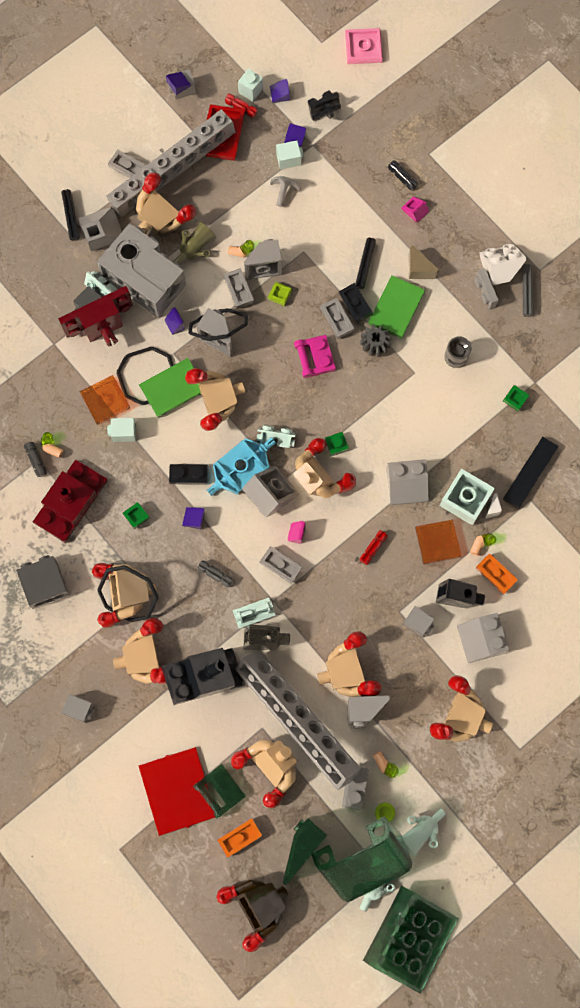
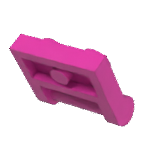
M326 335L294 342L303 368V378L335 371L336 368ZM306 347H310L315 365L314 369H311L305 351Z

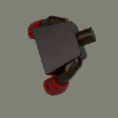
M248 880L241 884L225 886L218 890L217 901L220 904H229L236 898L254 930L242 942V947L245 951L252 953L258 950L262 943L266 941V938L278 929L282 920V912L286 909L282 900L288 897V892L284 886L276 889L273 883L265 884L259 880Z

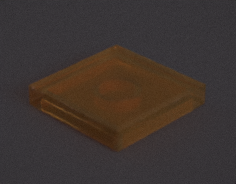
M113 375L79 391L97 425L130 409Z
M453 519L415 527L423 565L461 558Z

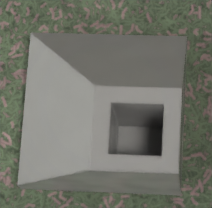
M113 207L78 218L91 251L112 244L122 233Z

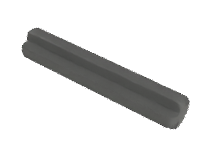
M524 264L522 267L523 316L531 317L533 315V265Z

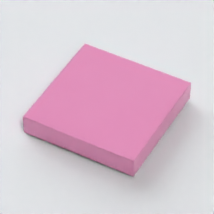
M380 28L345 30L347 64L382 63Z

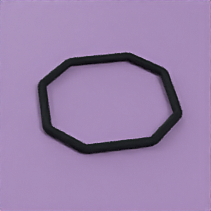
M229 308L219 309L218 311L221 313L230 312L243 316L244 324L228 334L207 337L192 332L193 325L201 320L202 315L190 322L188 333L207 341L228 338L248 325V315Z
M151 346L126 354L117 369V376L124 396L140 405H146L149 402L147 400L142 402L127 394L120 371L128 357L150 350L167 357L170 367L173 366L171 356L168 353Z
M125 565L108 568L97 589L104 607L114 612L113 608L108 606L101 591L109 572L125 569L147 581L155 597L146 616L128 617L125 620L135 622L150 618L158 601V594L152 581Z

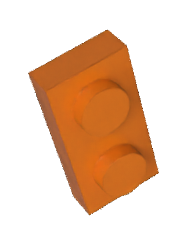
M490 553L476 566V569L502 594H505L518 580Z
M251 818L217 841L228 858L262 837V834Z

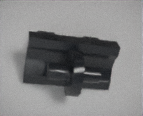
M328 90L323 93L321 99L311 98L307 101L310 117L313 121L325 115L331 119L334 117L333 112L341 108L337 91L332 93Z

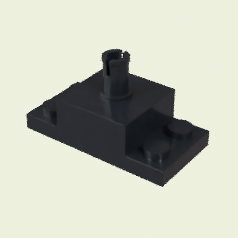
M219 648L191 655L182 661L166 664L161 667L173 705L240 688L245 685L243 678L235 670L238 663L233 648L226 650Z

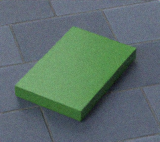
M391 275L368 324L371 326L374 324L376 328L382 325V331L388 329L389 334L402 339L425 290Z
M188 358L139 384L157 418L201 394L198 384H188L185 381L187 371L194 368Z

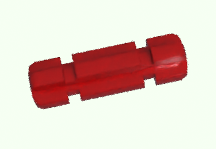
M230 93L225 97L226 104L233 105V108L245 110V114L248 113L247 115L252 118L256 116L258 112L256 107L249 106V103L238 97L235 98Z
M379 530L375 536L376 538H373L359 560L363 564L368 565L372 560L371 557L375 556L388 535Z

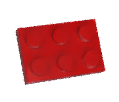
M210 104L207 120L222 109L232 120L235 133L205 156L235 161L245 110Z

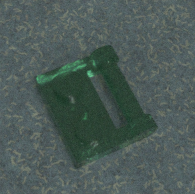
M222 764L193 786L196 791L198 790L215 812L213 815L216 819L246 797ZM210 782L224 801L225 805L222 808L205 787L206 783Z

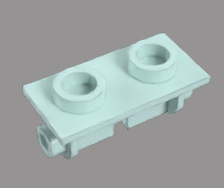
M92 271L91 273H86L84 284L90 286L101 297L117 290L111 283L105 286L104 284L107 283V280L99 272Z
M263 425V427H259L257 430L261 432V434H257L256 440L260 444H264L272 437L273 440L278 439L277 446L294 447L295 440L292 437H295L296 433H293L292 429L281 428V430H275L274 426Z
M269 598L232 610L239 629L276 616Z

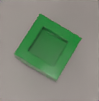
M513 385L503 399V402L519 411L528 399L529 394Z
M343 431L325 437L330 456L349 451Z
M138 502L122 513L134 530L150 519Z

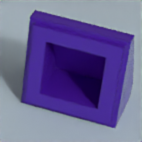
M182 72L166 75V82L176 95L191 87V84Z
M283 79L270 86L272 103L290 101L287 79Z
M290 123L284 143L297 141L298 146L302 147L306 137V128Z
M175 307L172 308L165 318V323L171 334L174 335L184 330L185 327Z
M186 507L182 526L201 530L205 509Z

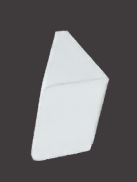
M497 493L491 497L485 519L499 516L502 511Z

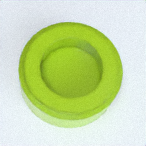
M380 803L375 809V817L382 823L391 822L395 817V809L390 803Z

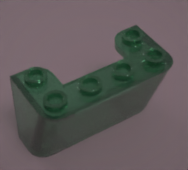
M385 817L366 826L373 845L339 862L336 861L330 845L311 854L317 869L344 902L353 901L406 874L412 868V859L401 833ZM377 826H384L385 831L383 835L375 836L374 831ZM321 855H329L328 863L321 858Z

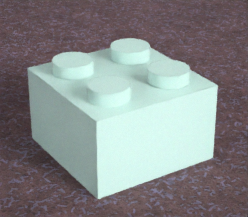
M461 469L439 506L473 525L495 488Z

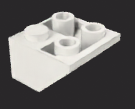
M506 244L496 249L488 248L483 252H479L483 268L486 269L492 285L510 282L526 261V256L513 244Z

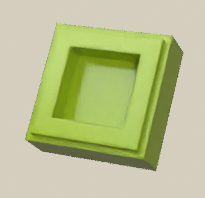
M275 281L268 295V300L285 306L292 288Z

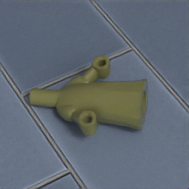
M199 222L188 240L187 237L190 235V232L188 230L181 232L182 243L179 247L181 254L173 261L174 263L176 262L181 265L185 259L210 256L208 250L199 252L209 241L216 237L204 223Z

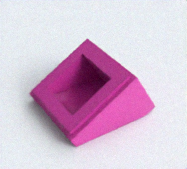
M414 196L401 208L416 222H419L429 212L426 202Z
M305 521L291 523L287 539L289 542L302 543L306 526Z

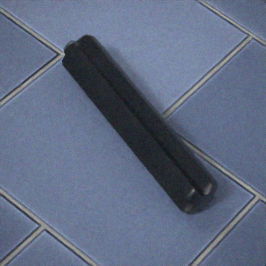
M70 189L62 190L61 194L69 238L71 241L78 240L80 237L72 193Z
M371 237L366 239L355 283L358 289L365 288L376 244V239Z

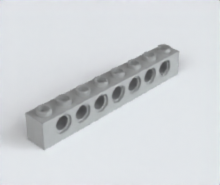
M222 109L106 195L110 205L123 218L136 208L137 198L142 191L145 177L149 173L156 172L161 177V182L155 189L157 192L208 152L235 133L232 120Z
M260 650L243 657L235 670L332 785L339 790L352 782L362 770L360 766Z

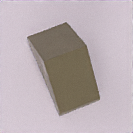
M412 245L409 250V279H435L438 276L439 269Z

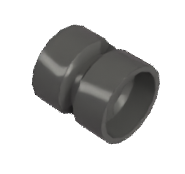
M462 336L454 337L449 341L444 359L450 367L460 368L467 363L472 350L470 342Z

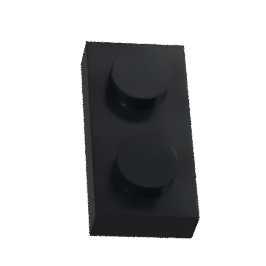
M355 282L339 291V295L356 323L373 315L372 310Z
M170 464L169 484L208 485V465Z

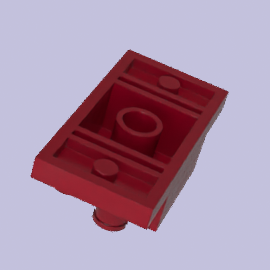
M124 286L58 318L66 337H75L84 330L90 342L103 336L107 346H112L111 340L115 345L118 339L113 331L123 327L119 313L127 312L133 306L130 292L127 286Z
M75 459L66 473L64 471L60 473L42 499L41 504L43 507L32 522L66 543L107 483V478Z

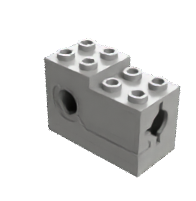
M130 223L97 261L101 275L118 289L127 286L131 298L158 318L186 286L183 267L176 262L172 263L163 252H160L159 242L154 237H148L139 226L134 227Z

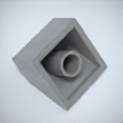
M266 239L263 242H259L244 261L245 280L282 275V260L278 240Z
M208 308L197 325L198 334L207 337L229 333L224 315L216 309L211 310ZM230 337L211 341L199 338L200 341L230 357L232 356Z
M426 459L387 463L386 473L390 505L429 501Z
M276 465L254 474L242 488L247 497L252 500L265 517L277 513L299 495L298 491Z
M498 613L482 616L457 625L468 663L506 654L509 651Z
M349 697L347 700L348 725H353V728H365L366 724H369L388 703L390 697Z

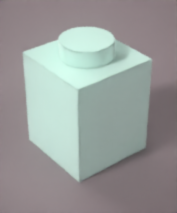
M248 68L238 81V91L253 102L263 90V77Z
M297 141L276 145V155L280 169L301 165V158H304L303 149L298 146Z
M134 418L111 419V425L107 426L108 436H111L113 442L136 441V423Z

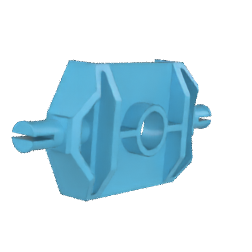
M271 437L264 444H259L245 438L213 464L216 481H214L215 484L207 489V492L212 496L219 489H224L238 495L254 474L270 468L266 452L276 444ZM238 461L246 462L244 470L236 469L235 466Z

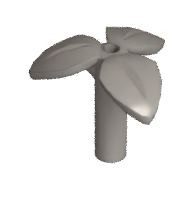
M276 176L271 179L270 185L281 184L276 206L283 207L288 186L291 185L298 191L301 188L291 178Z

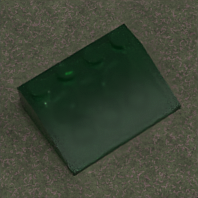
M308 818L306 821L301 819L293 829L296 833L293 835L284 872L283 884L285 886L327 836Z
M401 885L363 961L379 972L421 994L459 918Z

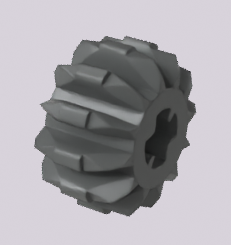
M373 324L372 329L366 327L365 333H361L362 340H360V345L364 346V352L369 350L370 356L373 352H375L377 357L380 355V352L385 354L386 348L391 346L390 341L392 338L388 335V329L382 331V325L376 328Z

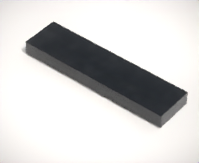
M542 436L503 497V500L519 509L559 446Z

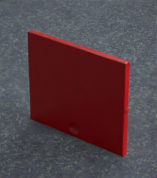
M196 747L138 765L159 836L185 827L189 828L191 825L217 817Z

